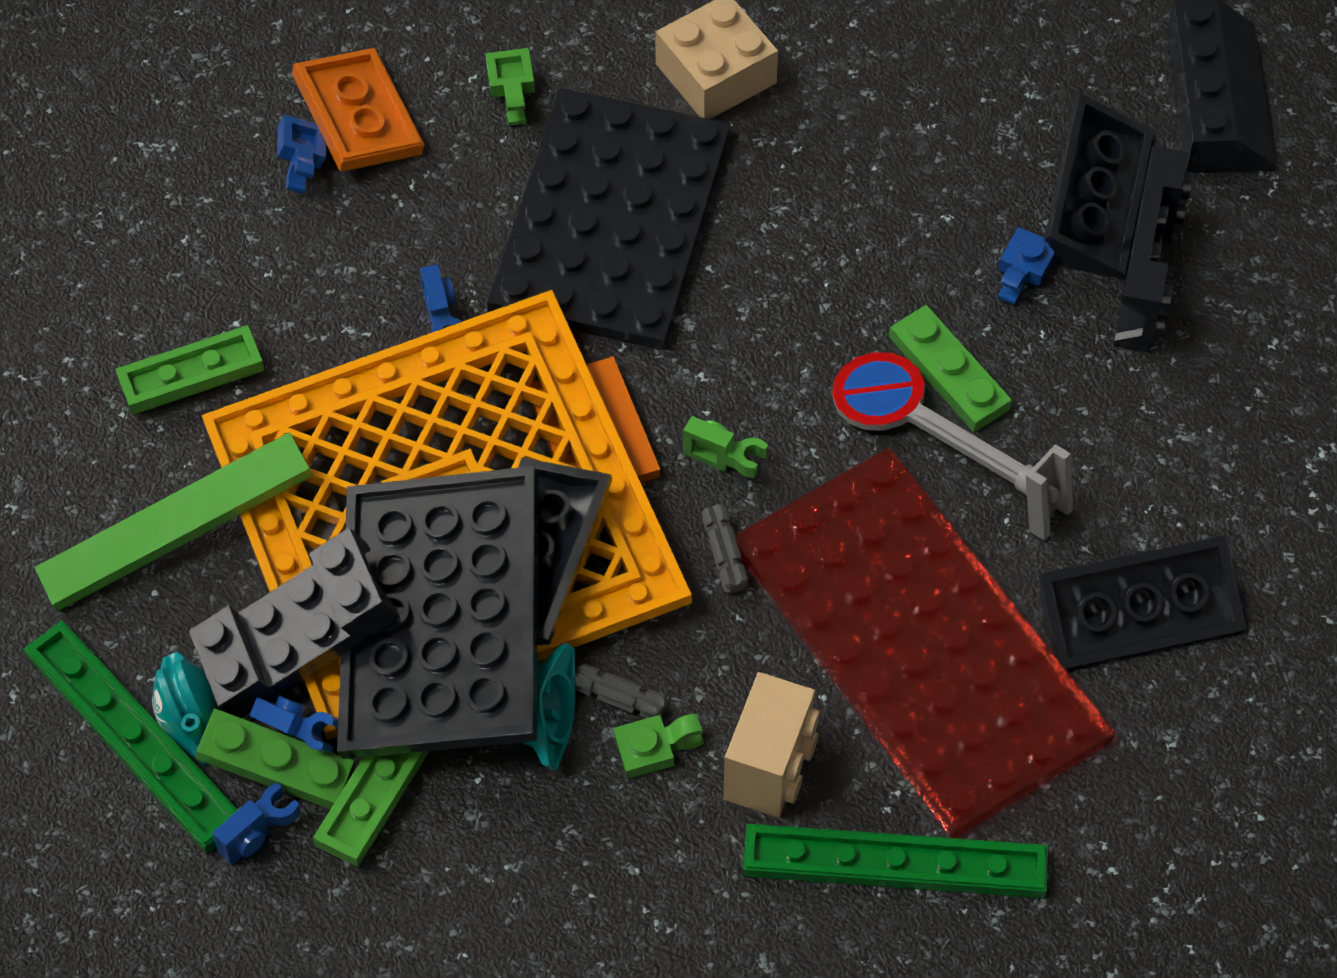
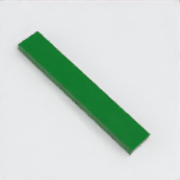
M63 620L26 646L23 650L30 662L206 854L216 847L212 832L238 811L236 807Z
M746 823L743 877L1045 899L1047 892L1048 845Z

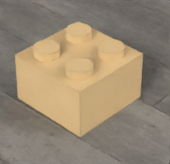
M714 0L655 31L656 65L699 117L712 119L777 83L778 50L735 0Z
M761 672L757 673L724 758L723 800L780 818L786 802L795 803L803 779V775H800L803 761L811 760L819 733L815 731L821 711L814 709V689Z

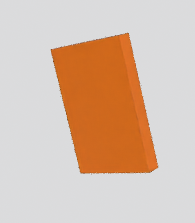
M375 48L293 64L292 75L340 172L422 155L424 143Z
M614 356L586 364L640 483L660 478V467ZM539 379L532 381L531 388L545 392ZM531 403L537 417L542 406ZM553 411L546 425L562 430ZM546 440L553 457L559 444ZM569 449L563 463L579 468L571 449Z

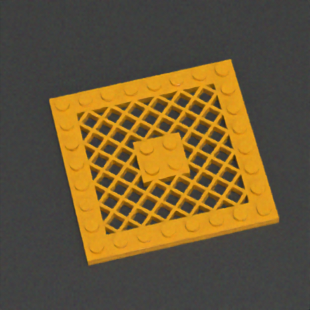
M552 290L202 415L221 468L289 432L297 446L305 448L302 455L308 467H310L317 453L335 459L328 474L309 468L313 476L304 481L320 486L313 502L295 495L301 484L300 482L240 514L269 592L312 566L304 546L306 545L315 550L327 542L325 539L310 534L317 519L334 525L337 524L329 540L345 530L346 508L342 513L324 505L332 491L347 496V486H356L339 479L347 464L365 470L358 485L372 484L377 475L387 478L381 481L383 483L493 471L489 466L495 454L515 460L511 468H518L521 458L574 467L563 463L569 449H571L580 469L611 474L613 480L551 644L538 645V661L546 659L561 644L568 643L575 648L692 604V594ZM506 363L525 369L519 383L500 377ZM492 364L489 372L479 369ZM536 374L545 392L530 387ZM462 379L481 385L475 399L456 392ZM448 380L445 388L434 385ZM493 389L511 395L505 410L486 403ZM419 394L437 400L431 415L412 408ZM404 396L401 404L391 401ZM523 400L542 406L536 420L516 414ZM449 405L468 411L461 426L442 419ZM375 410L394 416L386 431L368 425ZM553 411L562 430L546 425ZM360 412L356 420L346 417L348 415ZM479 416L498 422L492 436L472 430ZM405 421L424 427L417 442L398 435ZM331 426L349 432L342 447L324 441ZM316 427L312 436L302 433ZM509 427L529 433L522 448L502 441ZM435 432L454 438L447 453L428 446ZM361 437L380 443L372 458L354 452ZM539 438L559 444L553 458L533 452ZM465 443L484 449L478 463L471 449L461 452ZM391 448L410 454L402 469L384 463ZM421 459L432 462L417 468ZM289 508L303 511L306 514L298 529ZM604 525L614 546L598 541ZM591 553L612 560L605 576L584 569ZM623 565L626 573L617 576L621 566ZM577 581L589 585V587L572 593ZM341 655L303 679L316 713L325 712L337 717L339 715ZM327 725L323 729L327 741L338 737V727Z

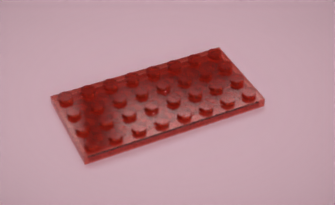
M889 447L735 535L743 562L951 838H956L1113 741L1115 731Z

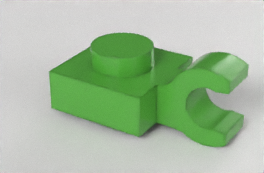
M529 48L485 53L491 98L505 97L509 126L526 124L523 94L535 93Z
M691 416L683 430V454L724 472L730 466L745 477L755 478L758 464L747 460L746 457L757 455L760 458L766 459L768 455V444L759 438H746L742 441H734V433L728 431L723 425L715 421H703Z
M697 714L682 716L667 727H664L661 716L657 715L613 728L614 738L627 779L673 767L675 763L672 752L692 749L704 744L701 735L703 731Z

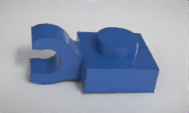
M283 115L278 125L277 157L290 161L286 177L287 190L304 194L306 177L312 178L314 168L320 169L326 158V142L316 123Z
M1017 228L1000 258L998 270L1004 272V275L1000 282V285H1003L998 295V299L1015 305L1027 282L1040 287L1057 256L1054 250L1044 241V237L1022 228Z
M438 264L420 268V283L430 324L432 325V332L462 322L449 313L448 306L455 304L450 277L441 278Z
M279 695L277 702L273 703L257 697L249 716L304 740L312 749L331 753L334 748L322 740V731L327 725L338 727L337 716L325 712H317L308 718L303 715L307 707Z
M279 783L269 786L255 804L249 800L212 832L218 853L231 866L242 856L247 858L259 850L269 834L267 827L270 825H288L299 817L301 810L296 800L282 809L273 806L284 795L282 786Z

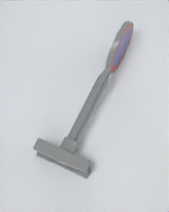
M873 352L856 357L841 368L834 379L832 397L838 414L849 424L864 430L884 431L901 426L906 422H911L1015 484L1016 490L1027 495L1029 532L1044 541L1050 535L1049 516L1056 509L1066 515H1069L1073 510L1070 452L1055 444L1035 466L1021 464L923 406L925 382L919 368L905 357L894 353Z

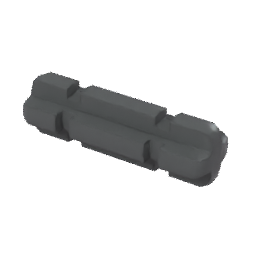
M722 504L706 507L702 511V520L706 533L709 536L708 540L717 570L720 573L723 590L728 594L743 591L748 587V576L741 561V553L733 527L729 522L730 518L727 508Z
M581 664L575 673V691L591 696L593 693L598 694V700L631 713L639 710V716L646 719L663 715L667 704L665 694L650 688L647 692L642 691V685L609 672L601 675L599 674V668L589 664Z

